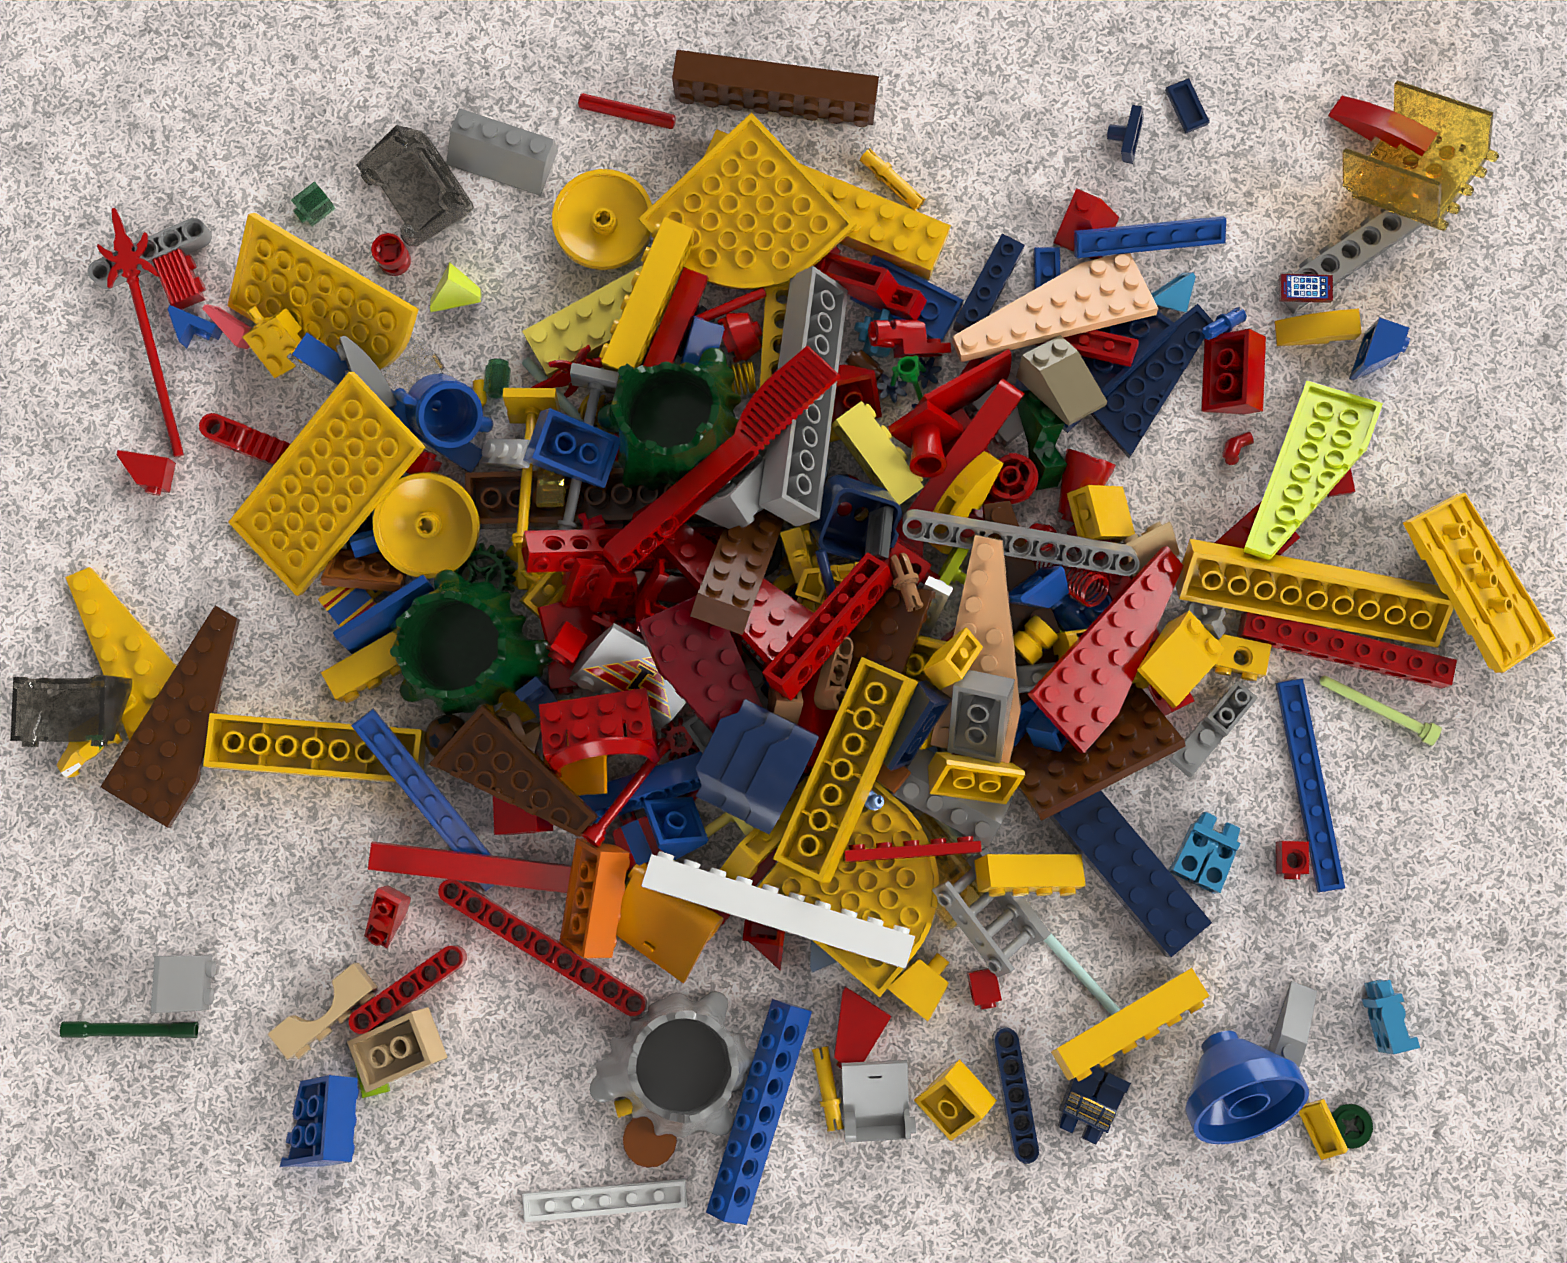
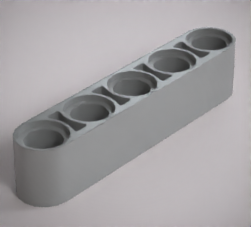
M187 219L149 236L147 248L140 258L145 259L154 267L153 259L181 248L188 255L206 247L211 242V231L200 219ZM197 230H201V233L198 236L193 237V234ZM178 240L174 247H170L173 241ZM138 242L133 243L134 247L132 248V251L137 250L136 245ZM155 250L151 257L146 258L150 251ZM118 251L113 252V255L117 256ZM105 257L99 258L89 265L88 276L99 287L110 289L107 287V278L115 263ZM142 265L137 266V269L141 271L139 276L149 272L144 270ZM119 270V277L115 280L112 288L126 282L127 278L121 275L123 270ZM107 271V275L100 279L101 274Z

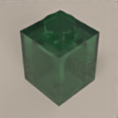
M315 181L291 199L296 207L293 210L295 215L302 223L307 220L312 227L336 209Z

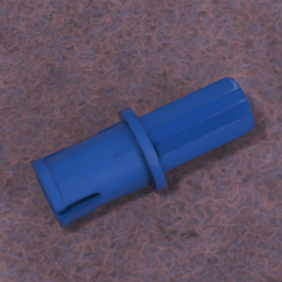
M1236 307L1227 314H1220L1214 322L1203 327L1202 333L1206 339L1210 340L1222 333L1231 332L1233 327L1246 321V312L1244 309L1240 310V307Z

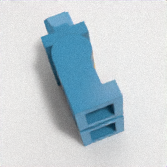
M1202 812L1197 821L1190 825L1174 862H1172L1168 871L1188 882L1193 881V884L1211 893L1217 894L1221 893L1236 851L1241 844L1237 842L1240 828L1227 822L1224 824L1221 833L1212 830L1217 817L1208 812Z
M1379 979L1364 983L1368 998L1362 999L1364 1007H1368V1017L1378 1052L1398 1054L1420 1048L1418 1038L1408 1035L1404 1022L1406 1012L1403 1005L1400 1004L1404 1002L1402 993H1394L1391 980L1382 981Z

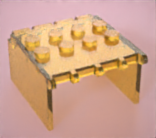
M1397 80L1394 84V112L1438 133L1423 156L1418 155L1401 144L1395 149L1382 140L1378 142L1369 156L1345 148L1343 150V187L1352 192V197L1445 231L1449 226V223L1444 220L1447 213L1458 214L1461 210L1460 205L1456 203L1461 194L1471 196L1474 192V188L1469 183L1475 176L1484 178L1488 173L1487 169L1482 167L1486 160L1496 162L1499 158V153L1490 149L1494 112Z

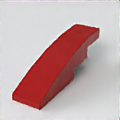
M1343 95L1328 115L1369 141L1377 137L1395 149L1401 144L1420 156L1425 154L1438 134L1419 122L1390 109Z

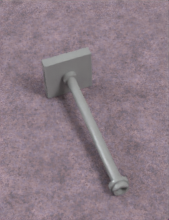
M572 363L570 370L572 385L590 390L584 423L594 426L600 393L608 392L615 394L619 373ZM571 479L563 521L558 520L557 523L559 526L558 530L577 529V524L573 522L582 481Z

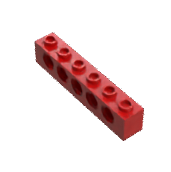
M868 552L762 672L772 689L790 701L798 694L893 584L894 578L888 564Z

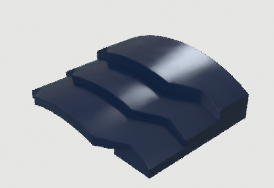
M744 699L737 713L720 718L696 766L701 782L696 797L770 835L809 761L819 736Z

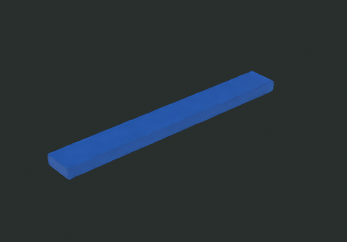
M309 333L305 334L292 353L294 357L336 385H339L346 376L345 371L349 370L346 360L341 361L337 352ZM395 400L397 405L390 410L420 441L469 473L473 471L482 457V449L470 441L456 448H441L433 445L410 426L405 414V404Z
M1296 679L1278 682L1275 684L1306 839L1309 842V854L1317 893L1344 889L1345 883L1304 680Z
M374 708L351 725L452 851L492 856ZM479 883L485 892L494 886V884Z

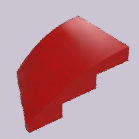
M576 558L561 601L564 606L589 605L592 612L616 611L620 618L636 617L635 600L639 595L637 577L630 571L619 573L612 564L607 562Z

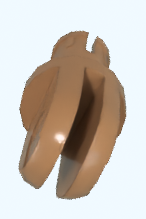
M899 553V559L896 555H893L890 558V567L894 577L893 586L895 589L901 590L907 612L913 611V608L918 610L923 607L916 587L919 576L917 573H914L907 554Z

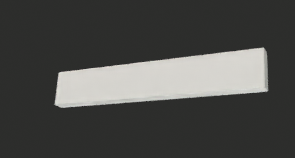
M685 1178L522 1194L524 1222L688 1207Z

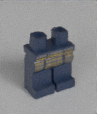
M1093 1066L1090 1068L1093 1074L1079 1082L1076 1077L1070 1080L1059 1111L1062 1113L1058 1127L1073 1134L1078 1120L1087 1123L1081 1138L1096 1145L1103 1132H1109L1117 1109L1131 1083Z

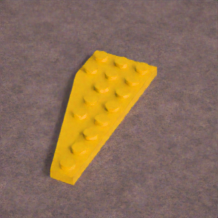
M88 567L65 578L116 708L130 700L135 703L133 708L120 717L130 740L177 665L169 658L141 623L129 612L128 608L116 597L94 569Z

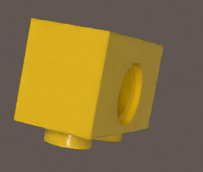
M1225 634L1220 639H1217L1225 649L1212 667L1215 669V673L1230 676L1231 672L1241 674V679L1247 681H1257V678L1266 676L1271 644ZM1235 652L1241 653L1244 656L1245 661L1243 665H1239L1234 661Z

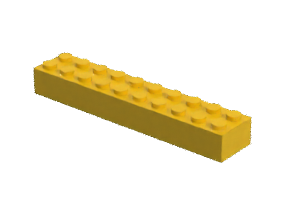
M716 129L705 155L728 134ZM800 164L856 223L857 227L840 244L869 256H878L910 273L930 280L948 239L951 225Z
M1189 539L1182 562L1184 567L1175 585L1178 597L1181 600L1438 648L1454 609L1447 594H1444L1438 585L1280 555H1274L1269 561L1245 553L1243 548Z

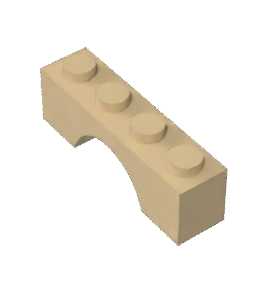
M359 963L351 964L332 980L334 998L330 1009L324 1016L317 1020H305L296 1015L289 1016L268 1033V1036L287 1060L295 1056L297 1059L303 1057L311 1050L309 1045L313 1041L318 1039L320 1042L333 1032L330 1028L337 1021L340 1024L344 1023L353 1013L352 1009L359 1003L362 1006L375 997L372 992L378 987Z

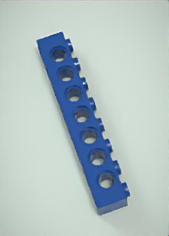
M775 999L771 1001L706 1213L723 1222L747 1225L812 1011L797 1005Z

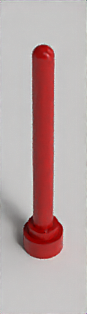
M662 740L658 745L660 759L654 763L647 759L598 823L588 826L581 834L588 843L594 847H600L605 840L604 836L607 827L670 748L668 740Z

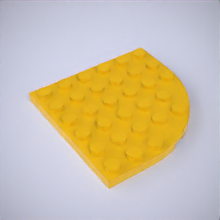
M752 112L638 218L651 234L657 222L661 224L664 217L694 229V243L684 267L707 275L709 278L708 282L740 290H756L761 287L770 288L790 281L798 272L816 265L857 227L856 223Z
M875 781L871 790L884 798V805L875 811L869 810L865 806L863 807L845 850H849V845L865 844V849L876 848V843L892 842V847L903 846V841L919 840L920 845H928L930 843L914 815L897 798ZM842 855L831 882H819L778 862L759 884L758 888H762L763 884L779 888L778 894L787 897L789 892L805 896L804 902L813 905L816 900L831 905L830 910L841 913L843 908L858 913L856 918L867 921L869 916L884 921L883 926L893 929L894 925L910 929L909 935L915 936L909 962L921 947L930 931L938 904L937 896L932 889L939 885V875L935 856L844 863ZM812 940L879 998L904 969Z

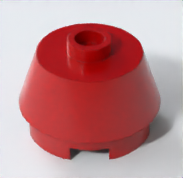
M748 312L726 313V317L717 320L719 325H724L725 330L722 339L728 353L734 351L736 355L733 358L734 363L742 360L746 362L762 348L760 336L763 335L758 321L753 322Z
M1009 453V455L999 458L998 460L1004 464L989 491L990 494L999 502L1010 501L1011 504L1026 501L1033 494L1038 483V471L1035 464L1028 457L1017 453Z

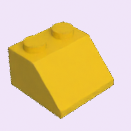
M960 1059L947 1068L914 1099L918 1106L950 1141L982 1120L997 1101Z

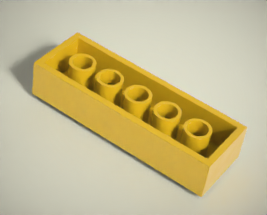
M664 217L661 224L657 222L652 233V238H654L651 248L646 247L641 259L643 262L641 272H635L631 281L633 286L631 295L626 294L621 304L622 316L620 320H614L610 330L612 334L609 344L605 343L599 357L602 358L601 362L605 370L618 372L619 367L625 366L627 363L634 368L641 366L693 246L694 229L667 217Z

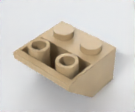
M1159 521L1146 528L1147 531L1143 532L1142 536L1139 537L1136 533L1123 540L1124 543L1122 544L1131 546L1139 559L1138 570L1129 576L1131 580L1162 547L1168 546L1176 557L1180 554L1170 521L1163 525ZM1124 556L1120 560L1123 565L1131 562L1132 557Z

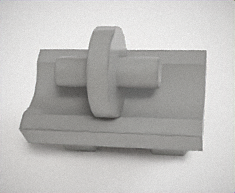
M1189 601L1185 609L1181 611V615L1190 610L1216 639H1220L1226 631L1222 623L1226 615L1224 608L1207 610L1206 607H1202L1201 603Z

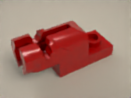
M895 319L890 322L888 320H874V322H870L868 327V337L871 346L893 349L894 358L918 356V358L942 357L952 353L951 342L941 343L940 338L927 339L925 323L918 320Z

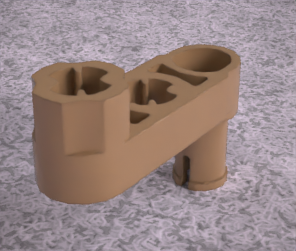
M849 637L843 640L822 665L814 694L815 705L821 710L838 711L847 692L845 683L853 652V642Z

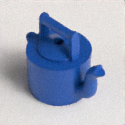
M427 375L418 380L411 387L408 394L402 388H397L393 392L394 399L405 404V414L410 426L435 446L456 448L471 441L478 432L488 433L493 429V420L483 416V408L478 395L469 386L450 375Z

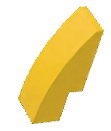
M1359 309L1319 312L1285 318L1274 322L1277 346L1328 344L1330 341L1356 340L1362 334Z

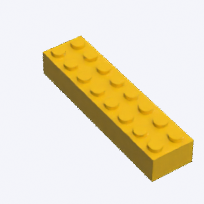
M861 657L773 858L774 860L819 882H831L918 681Z
M209 714L204 767L397 783L352 728V724ZM389 727L424 770L426 753L424 736L426 731Z

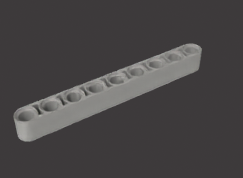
M918 509L907 511L902 518L903 532L906 537L912 540L972 550L975 535L988 537L992 533H997L1001 536L999 540H1003L1004 555L1123 576H1130L1139 568V559L1135 550L1131 546ZM911 520H918L922 523L917 529H912L907 525ZM939 524L948 527L944 533H937L934 531V528ZM965 529L974 531V534L969 538H964L960 535ZM1018 538L1027 540L1026 544L1021 547H1017L1013 543ZM1050 542L1053 544L1052 549L1049 551L1040 550V546L1043 543ZM1071 547L1080 549L1074 556L1066 554L1067 550ZM1099 551L1106 553L1105 557L1101 560L1093 559L1094 554ZM1124 556L1132 557L1131 562L1126 565L1119 563L1120 559Z

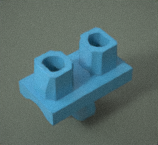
M884 308L880 313H874L873 318L865 316L863 323L856 322L854 330L860 333L858 341L865 342L863 351L869 356L885 358L889 356L891 348L871 346L868 337L870 322H874V320H888L889 322L895 320L889 316L890 311Z

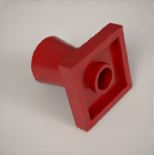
M926 400L889 425L888 430L892 437L912 449L909 465L911 472L919 477L928 478L935 477L946 469L947 463L942 446L962 434L963 425Z

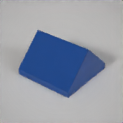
M693 797L643 801L642 804L658 848L664 853L673 855L674 861L707 844L709 841Z

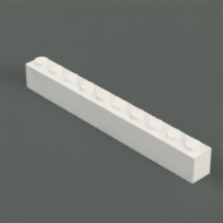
M660 851L657 856L651 854L642 882V887L906 969L915 936L909 935L910 929L894 925V928L890 929L883 926L884 921L868 916L867 921L856 918L858 913L842 908L841 913L830 910L831 905L816 900L813 905L804 902L805 896L789 892L787 897L778 894L779 888L763 884L762 888L752 886L753 880L737 876L736 880L726 878L727 872L711 868L710 872L699 869L701 864L685 859L684 864L673 861V855Z

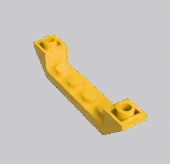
M806 776L797 785L798 788L793 791L770 835L754 828L737 845L720 868V870L727 872L726 878L736 880L737 876L750 879L757 872V866L780 844L809 776Z

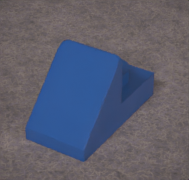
M169 305L168 307L177 338L186 349L194 334L208 341L210 337L217 340L220 339L223 332L216 324Z

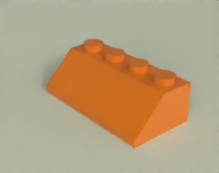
M576 838L559 942L583 958H612L613 950L617 943V926L621 919L622 896L625 893L626 871L630 864L629 852L616 845L602 843L597 848L583 838Z

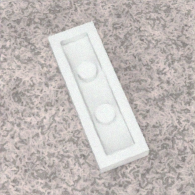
M488 439L482 449L480 463L488 467L529 468L530 463L523 461L530 440Z
M929 576L923 589L933 590L936 594L927 611V620L920 629V631L928 635L932 632L953 590L945 582Z

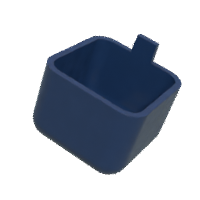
M834 475L827 480L823 489L820 519L810 522L809 528L821 549H826L827 553L859 562L865 555L869 513L884 506L894 508L890 547L894 548L899 536L896 528L900 521L902 510L886 489L846 476ZM843 502H848L852 506L850 513L845 516L839 515L837 512L838 506ZM860 507L867 508L868 516L864 520L858 521L854 518L856 509Z

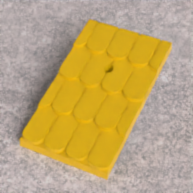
M1458 493L1403 522L1421 560H1426L1441 591L1447 594L1465 631L1468 635H1472L1487 666L1493 669L1495 673H1504L1555 639L1554 634L1466 493Z

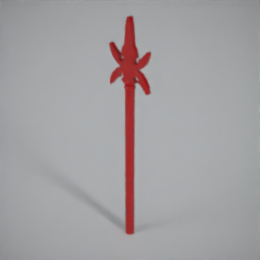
M112 208V222L115 232L113 243L114 250L118 251V255L114 256L113 252L97 244L99 252L106 259L115 263L108 274L107 287L110 289L113 287L115 280L119 277V270H123L121 275L127 278L126 282L129 284L174 457H180L184 455L139 285L138 276L141 271L137 269L138 265H142L144 270L151 272L156 277L159 276L151 263L140 258L147 248L148 234L146 232L143 233L141 240L136 245L137 250L132 251L134 247L132 239L127 236L117 209Z
M761 287L700 313L696 317L703 318L704 321H711L767 297L764 288ZM656 333L654 334L649 347L652 345ZM590 345L582 348L573 362L596 368L603 367L602 358L600 357L593 358L592 360L586 359L587 354L591 350ZM566 360L548 362L549 367L559 368L560 370L555 372L552 377L531 387L555 388L569 385L564 393V396L568 398L579 388V386H574L570 383L572 362Z

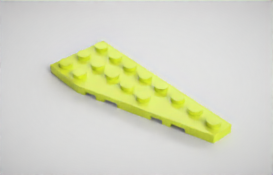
M1306 380L1245 545V553L1270 561L1367 450L1383 403Z

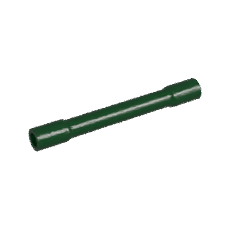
M63 1021L60 1025L61 1038H86L89 1036L197 1038L199 1023H89L87 1021Z

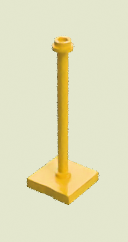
M503 388V400L507 408L509 423L526 424L524 440H531L541 411L551 408L561 412L556 388ZM531 463L529 468H522L517 533L512 534L511 538L513 546L519 549L522 548L524 531H528L533 464Z

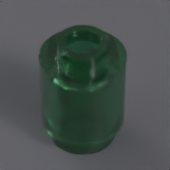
M494 358L490 359L488 365L485 366L483 391L491 398H503V388H509L511 368L508 361Z

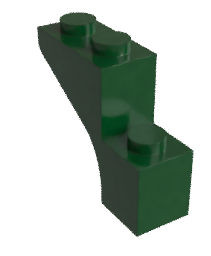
M1030 390L1022 391L1025 394L1018 403L1017 408L1028 444V458L1035 464L1038 471V483L1035 490L1058 487L1068 465L1055 447L1065 423Z

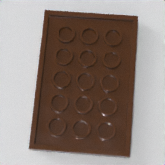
M1134 683L1128 691L1118 716L1085 753H1079L1069 741L1061 752L1034 746L1028 732H1026L1019 743L1013 746L1009 763H1013L1025 771V776L1018 789L1042 821L1182 749L1186 745L1184 738L1142 688H1138L1136 683Z

